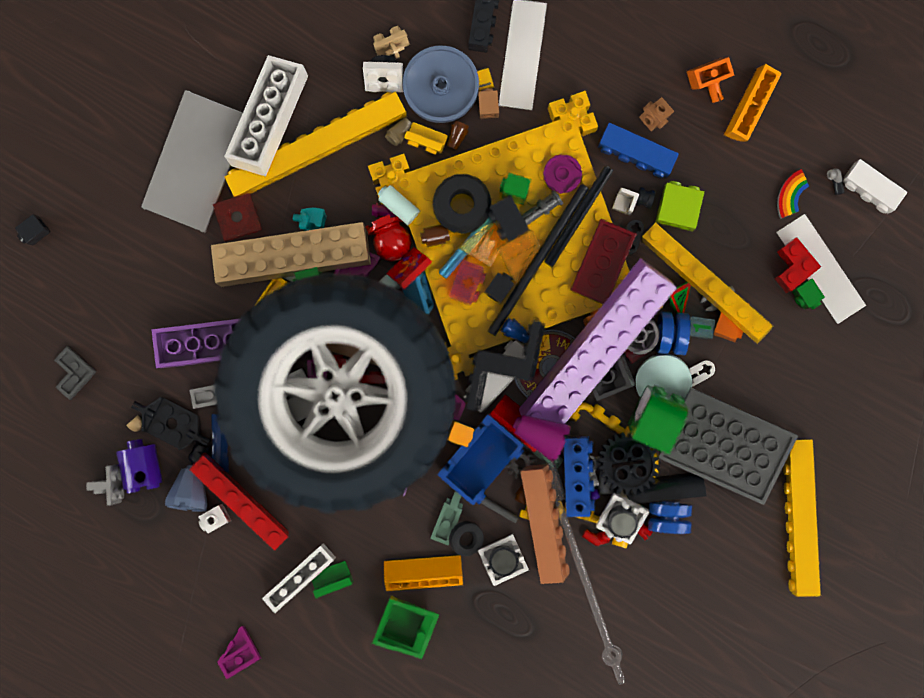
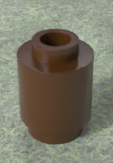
M442 225L423 228V232L420 233L422 244H426L427 247L445 244L446 241H450L449 231Z

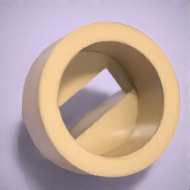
M137 415L126 426L130 430L138 432L142 429V419Z

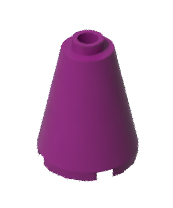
M522 415L521 418L517 417L513 425L518 436L552 462H554V459H557L566 442L564 435H569L570 432L569 425Z

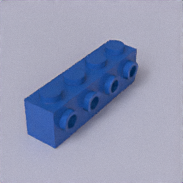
M565 436L566 517H590L592 511H595V500L591 499V492H594V480H590V472H593V460L590 461L589 453H593V443L589 441V436Z

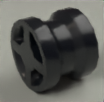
M640 187L635 205H644L646 208L651 209L655 190L647 191L645 188Z

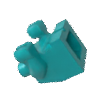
M306 208L301 209L300 214H293V221L299 222V228L304 229V231L315 230L325 227L327 216L324 209Z

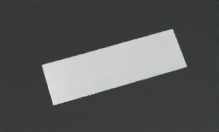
M513 0L499 106L532 110L547 3Z
M805 214L776 232L784 245L797 237L821 265V268L807 279L813 278L825 296L822 299L823 303L837 324L866 306Z

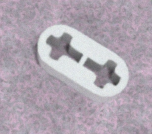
M702 361L689 368L691 375L696 374V377L692 378V387L714 375L715 366L712 362ZM703 364L710 366L709 374L706 372L699 374V371L703 369Z

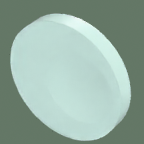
M657 354L649 357L640 365L636 374V389L641 397L647 385L652 387L658 385L664 388L667 394H678L684 400L690 387L692 388V376L688 366L680 358L670 354Z

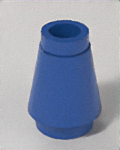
M508 318L501 328L504 336L523 343L529 340L530 336H527V330L515 319Z

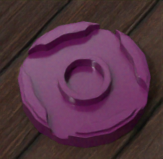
M556 155L545 165L543 172L544 182L549 189L555 190L557 193H569L576 189L581 182V166L572 156Z

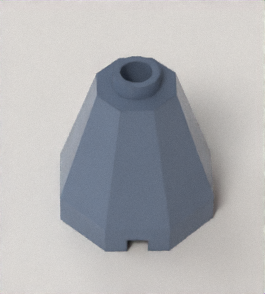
M187 465L178 474L166 497L165 506L183 511L207 512L208 503L205 485L190 471L192 465Z

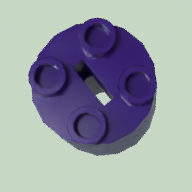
M142 439L128 441L127 450L116 452L123 490H126L127 493L140 491V487L146 486L147 489L160 487L159 483L162 482L155 444L144 446ZM139 471L144 472L146 475L144 482L137 480V473Z

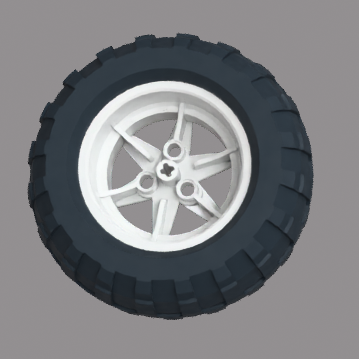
M326 273L290 282L270 292L241 317L221 351L218 374L214 383V395L217 401L218 426L231 448L230 453L239 466L243 465L246 471L253 476V481L265 491L267 489L284 498V502L296 507L302 505L319 509V512L336 513L339 510L352 509L362 511L372 508L373 505L387 499H394L400 496L419 477H423L428 472L441 448L444 447L449 435L456 404L455 378L452 362L443 338L428 315L413 301L404 296L399 290L365 276ZM325 343H346L356 346L360 350L339 368ZM311 348L317 378H287L295 360ZM371 358L382 369L388 389L359 383ZM330 370L333 373V378L330 380L325 379L323 371ZM358 391L361 393L362 398L354 400L351 397V393ZM286 392L315 402L302 427L290 412ZM386 403L387 408L380 421L364 435L356 406ZM327 405L330 410L329 413H321L319 406ZM335 416L351 440L333 442L317 438L313 434Z

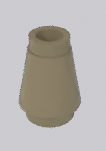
M403 118L387 130L386 139L394 146L401 144L412 123L407 118Z

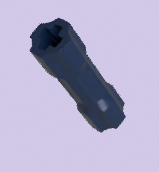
M212 414L211 458L226 472H229L228 442L218 426V414Z

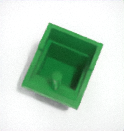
M391 596L372 644L422 659L439 614Z

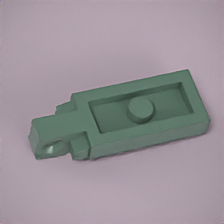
M457 491L454 492L452 499L447 498L446 502H444L430 538L445 545H449L450 532L457 525L462 512L463 504L459 503L461 495Z

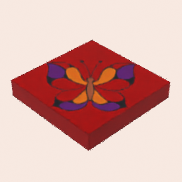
M413 247L386 274L405 289L432 261Z

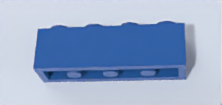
M608 123L598 145L601 152L607 155L614 154L625 163L630 161L636 164L635 166L638 169L644 171L648 169L659 178H667L670 175L679 155L677 152L612 123Z

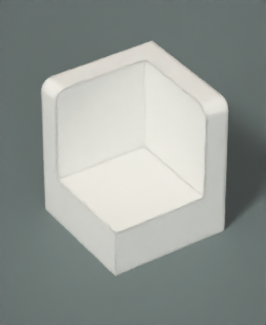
M620 188L612 209L630 216L639 194L625 188Z

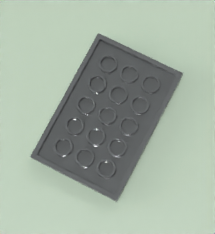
M690 387L684 399L689 410L683 428L670 455L660 451L657 457L764 505L798 435Z

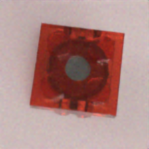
M250 193L213 204L225 242L262 230L257 209Z

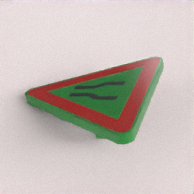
M687 281L677 286L668 298L670 300L669 305L673 307L675 314L685 313L691 285Z

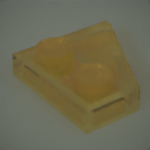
M531 229L508 243L497 247L513 281L519 279L520 273L529 265L532 256L536 255L540 249V245Z

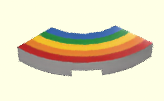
M802 169L792 174L784 182L777 199V210L780 219L799 212V196L803 190L809 187Z

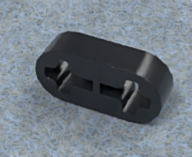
M632 220L626 226V229L629 231H633L630 226L635 224L640 229V231L636 232L637 235L632 244L634 249L629 251L628 256L633 255L637 251L644 232V225L639 220Z

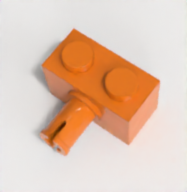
M729 57L719 58L686 71L692 89L708 87L712 103L724 99L719 82L735 76Z

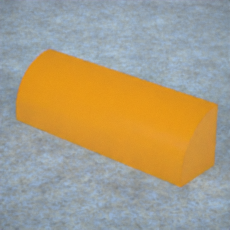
M767 64L756 69L724 133L725 136L742 142L749 140L782 74L781 72Z
M461 555L384 561L386 591L463 585Z

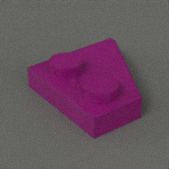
M241 626L238 629V633L217 662L226 679L233 677L262 659L245 626Z

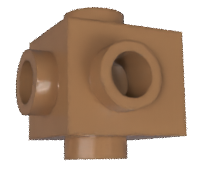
M661 97L655 103L649 102L643 108L644 112L639 118L650 131H653L657 127L661 129L669 122L667 119L674 113V110Z

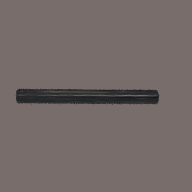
M604 166L544 262L548 266H554L610 178L613 169L609 166Z

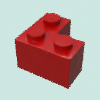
M796 237L777 251L789 267L774 279L788 293L820 269L821 265Z

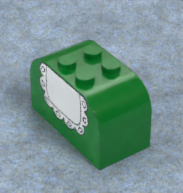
M647 385L627 423L632 438L670 455L688 415L689 408L683 397L675 393L669 395L664 388L658 385H654V387Z

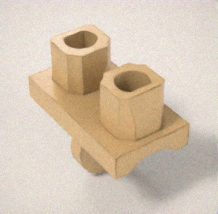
M399 26L391 28V36L384 38L383 34H378L373 37V45L377 56H391L394 54L397 59L400 58L398 52L410 45L405 30H401Z

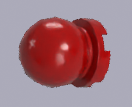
M390 215L373 221L372 227L366 226L368 235L375 236L373 244L376 253L386 261L401 260L411 247L410 234L406 228L400 225L403 221L397 216L391 218Z

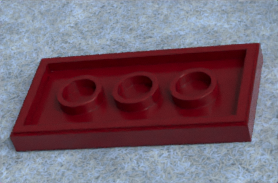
M600 219L570 291L604 304L614 289L637 234Z

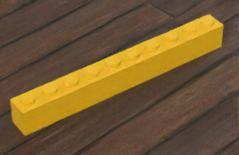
M396 91L393 93L387 92L381 96V99L369 101L363 108L359 110L353 109L347 113V116L343 118L337 117L331 120L329 125L325 127L319 126L313 130V133L297 137L296 141L291 144H282L279 150L276 151L266 176L235 168L230 170L228 175L224 177L233 196L239 200L406 117V111Z

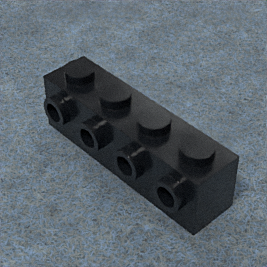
M475 0L469 50L487 53L488 46H492L493 34H490L491 27L495 28L496 16H493L494 9H498L499 0Z

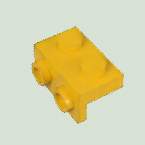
M413 122L404 138L408 141L407 144L416 148L419 145L426 147L425 151L436 155L437 152L442 154L448 136Z

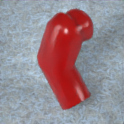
M586 529L582 534L584 539L595 546L606 544L611 539L604 531L594 534Z

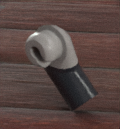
M837 168L830 169L827 172V177L833 181L835 195L844 194L841 171Z

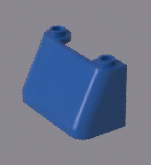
M487 415L473 432V438L468 447L461 446L437 475L472 505L475 503L480 504L486 497L484 492L513 458L518 459L524 452L522 449L524 445L492 417Z

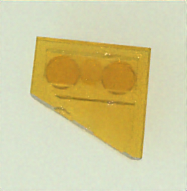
M489 223L459 245L458 249L491 267L505 240L502 241L499 238L496 224Z

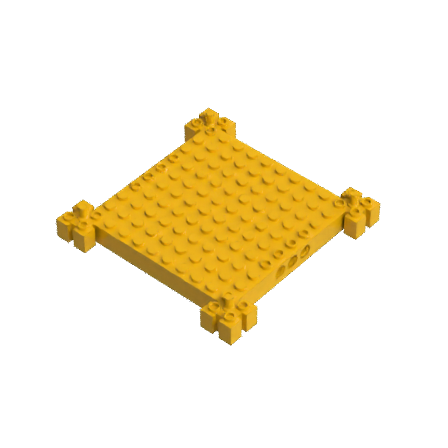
M586 91L571 95L569 103H565L564 98L549 103L548 111L552 123L410 171L404 154L390 158V165L384 166L381 161L368 166L374 185L378 183L381 185L376 187L377 194L384 186L388 187L391 185L420 210L417 217L409 224V228L416 248L432 261L424 271L451 345L447 349L452 362L455 380H458V373L464 372L465 377L474 373L475 365L472 364L473 358H469V355L478 353V350L484 351L515 340L504 336L501 328L496 336L487 331L579 186L583 184L590 190L596 180L582 140V136L594 133L598 128L594 113L587 114L590 102ZM556 155H569L578 161L582 169L581 182L576 189L569 193H557L563 205L556 206L550 211V214H543L527 225L529 228L528 232L508 243L499 238L497 234L498 227L494 222L448 278L440 275V269L472 233L460 234L449 231L450 241H446L445 244L432 247L422 244L420 233L423 232V228L441 225L434 214L433 197L437 187L443 180L455 174H469L477 177L487 187L491 197V205L502 200V193L499 192L503 177L507 178L508 173L531 179L524 205L515 203L522 215L536 206L539 199L543 200L551 194L552 190L547 187L543 177L545 165L551 158ZM601 192L554 266L551 267L544 261L542 262L507 319H515L526 330H528L529 324L533 323V320L545 323L544 329L590 314L592 311L602 307L603 304L570 291L600 219L612 223ZM458 194L452 198L450 207L458 214H466L473 209L474 201L466 194ZM626 260L612 293L630 272ZM504 272L513 278L511 282L514 285L502 303L499 304L484 293L497 273L502 275Z

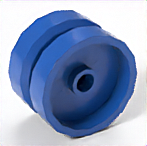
M661 311L657 320L660 337L656 345V352L658 354H668L672 348L674 355H686L690 339L689 314L677 313L674 318L671 312Z
M673 501L649 502V513L661 516V518L656 517L648 520L649 531L674 534L691 533L692 523L679 518L692 516V505Z

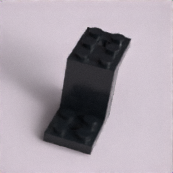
M533 320V323L529 324L527 336H530L528 344L525 343L523 355L526 356L525 359L478 350V354H474L472 364L475 365L474 373H471L469 377L471 388L470 393L467 392L465 397L466 409L473 411L481 409L488 373L534 381L545 323Z

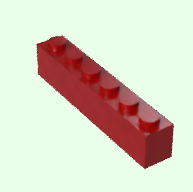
M206 452L191 466L190 471L274 551L288 538L289 531Z

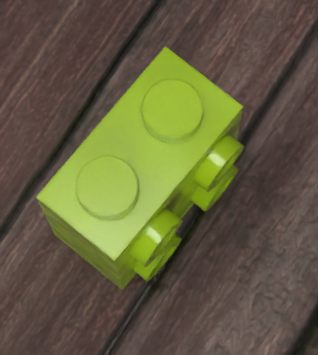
M675 181L666 183L663 188L656 223L694 231L697 226L705 191H700V188L696 186L684 187L681 186V183Z

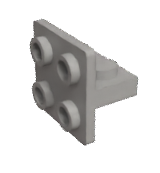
M118 464L106 466V480L87 482V490H94V494L107 492V505L121 503L122 499H124V490Z

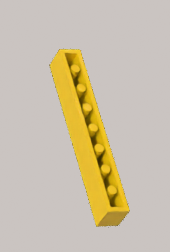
M656 222L642 236V242L755 343L758 344L772 329L773 325Z
M797 439L783 466V473L786 475L784 492L787 494L785 512L788 514L786 531L789 533L787 551L790 553L788 571L791 572V580H789L788 584L790 592L797 597L820 596L813 440Z

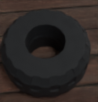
M455 174L443 180L437 187L433 197L434 214L439 223L449 231L460 234L473 232L481 227L488 218L487 213L491 206L490 193L485 184L477 177L469 174ZM458 194H466L473 199L474 207L469 213L458 214L450 207L452 198Z

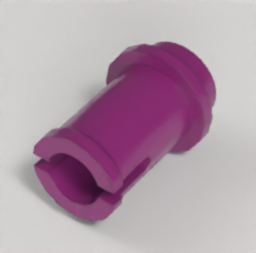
M377 202L372 204V216H375V218L387 215L395 217V214L386 206L379 205Z

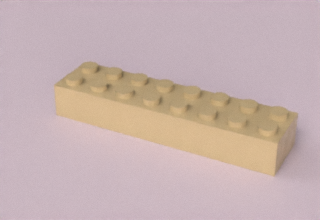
M363 222L211 245L215 283L221 287L295 276V272L315 267L324 272L371 265L367 231Z

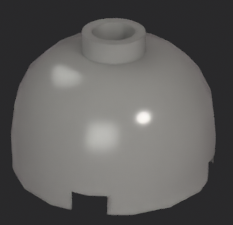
M652 318L627 349L635 354H646L653 350L658 343L660 335L659 328Z

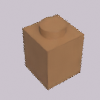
M492 88L482 89V92H478L480 119L499 118L497 90L493 91Z

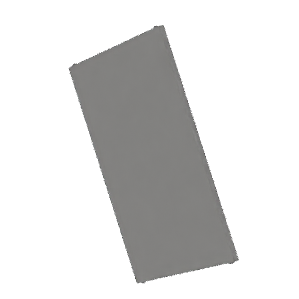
M185 90L141 207L144 210L147 209L206 233L226 180L224 176L228 175L231 167L224 156L243 113Z

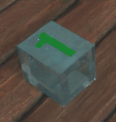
M690 317V337L706 340L713 339L715 320Z

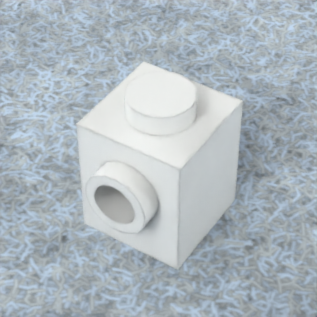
M223 504L199 516V525L207 533L232 521Z

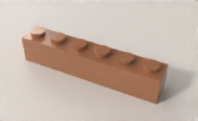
M549 464L526 466L521 471L540 582L541 584L563 583L569 575V565L565 562L566 547L562 544L563 530L558 522L560 513L555 504L556 491L552 487L553 473L552 470H549Z

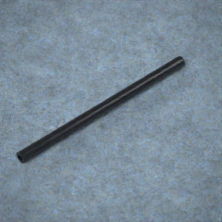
M583 184L579 186L487 332L494 336L497 335L588 192V187Z

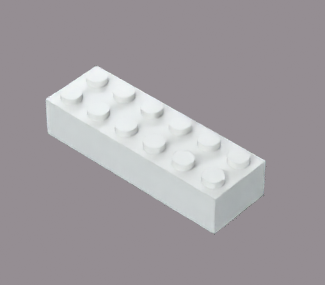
M267 56L224 156L232 167L262 176L267 175L308 78L302 64Z

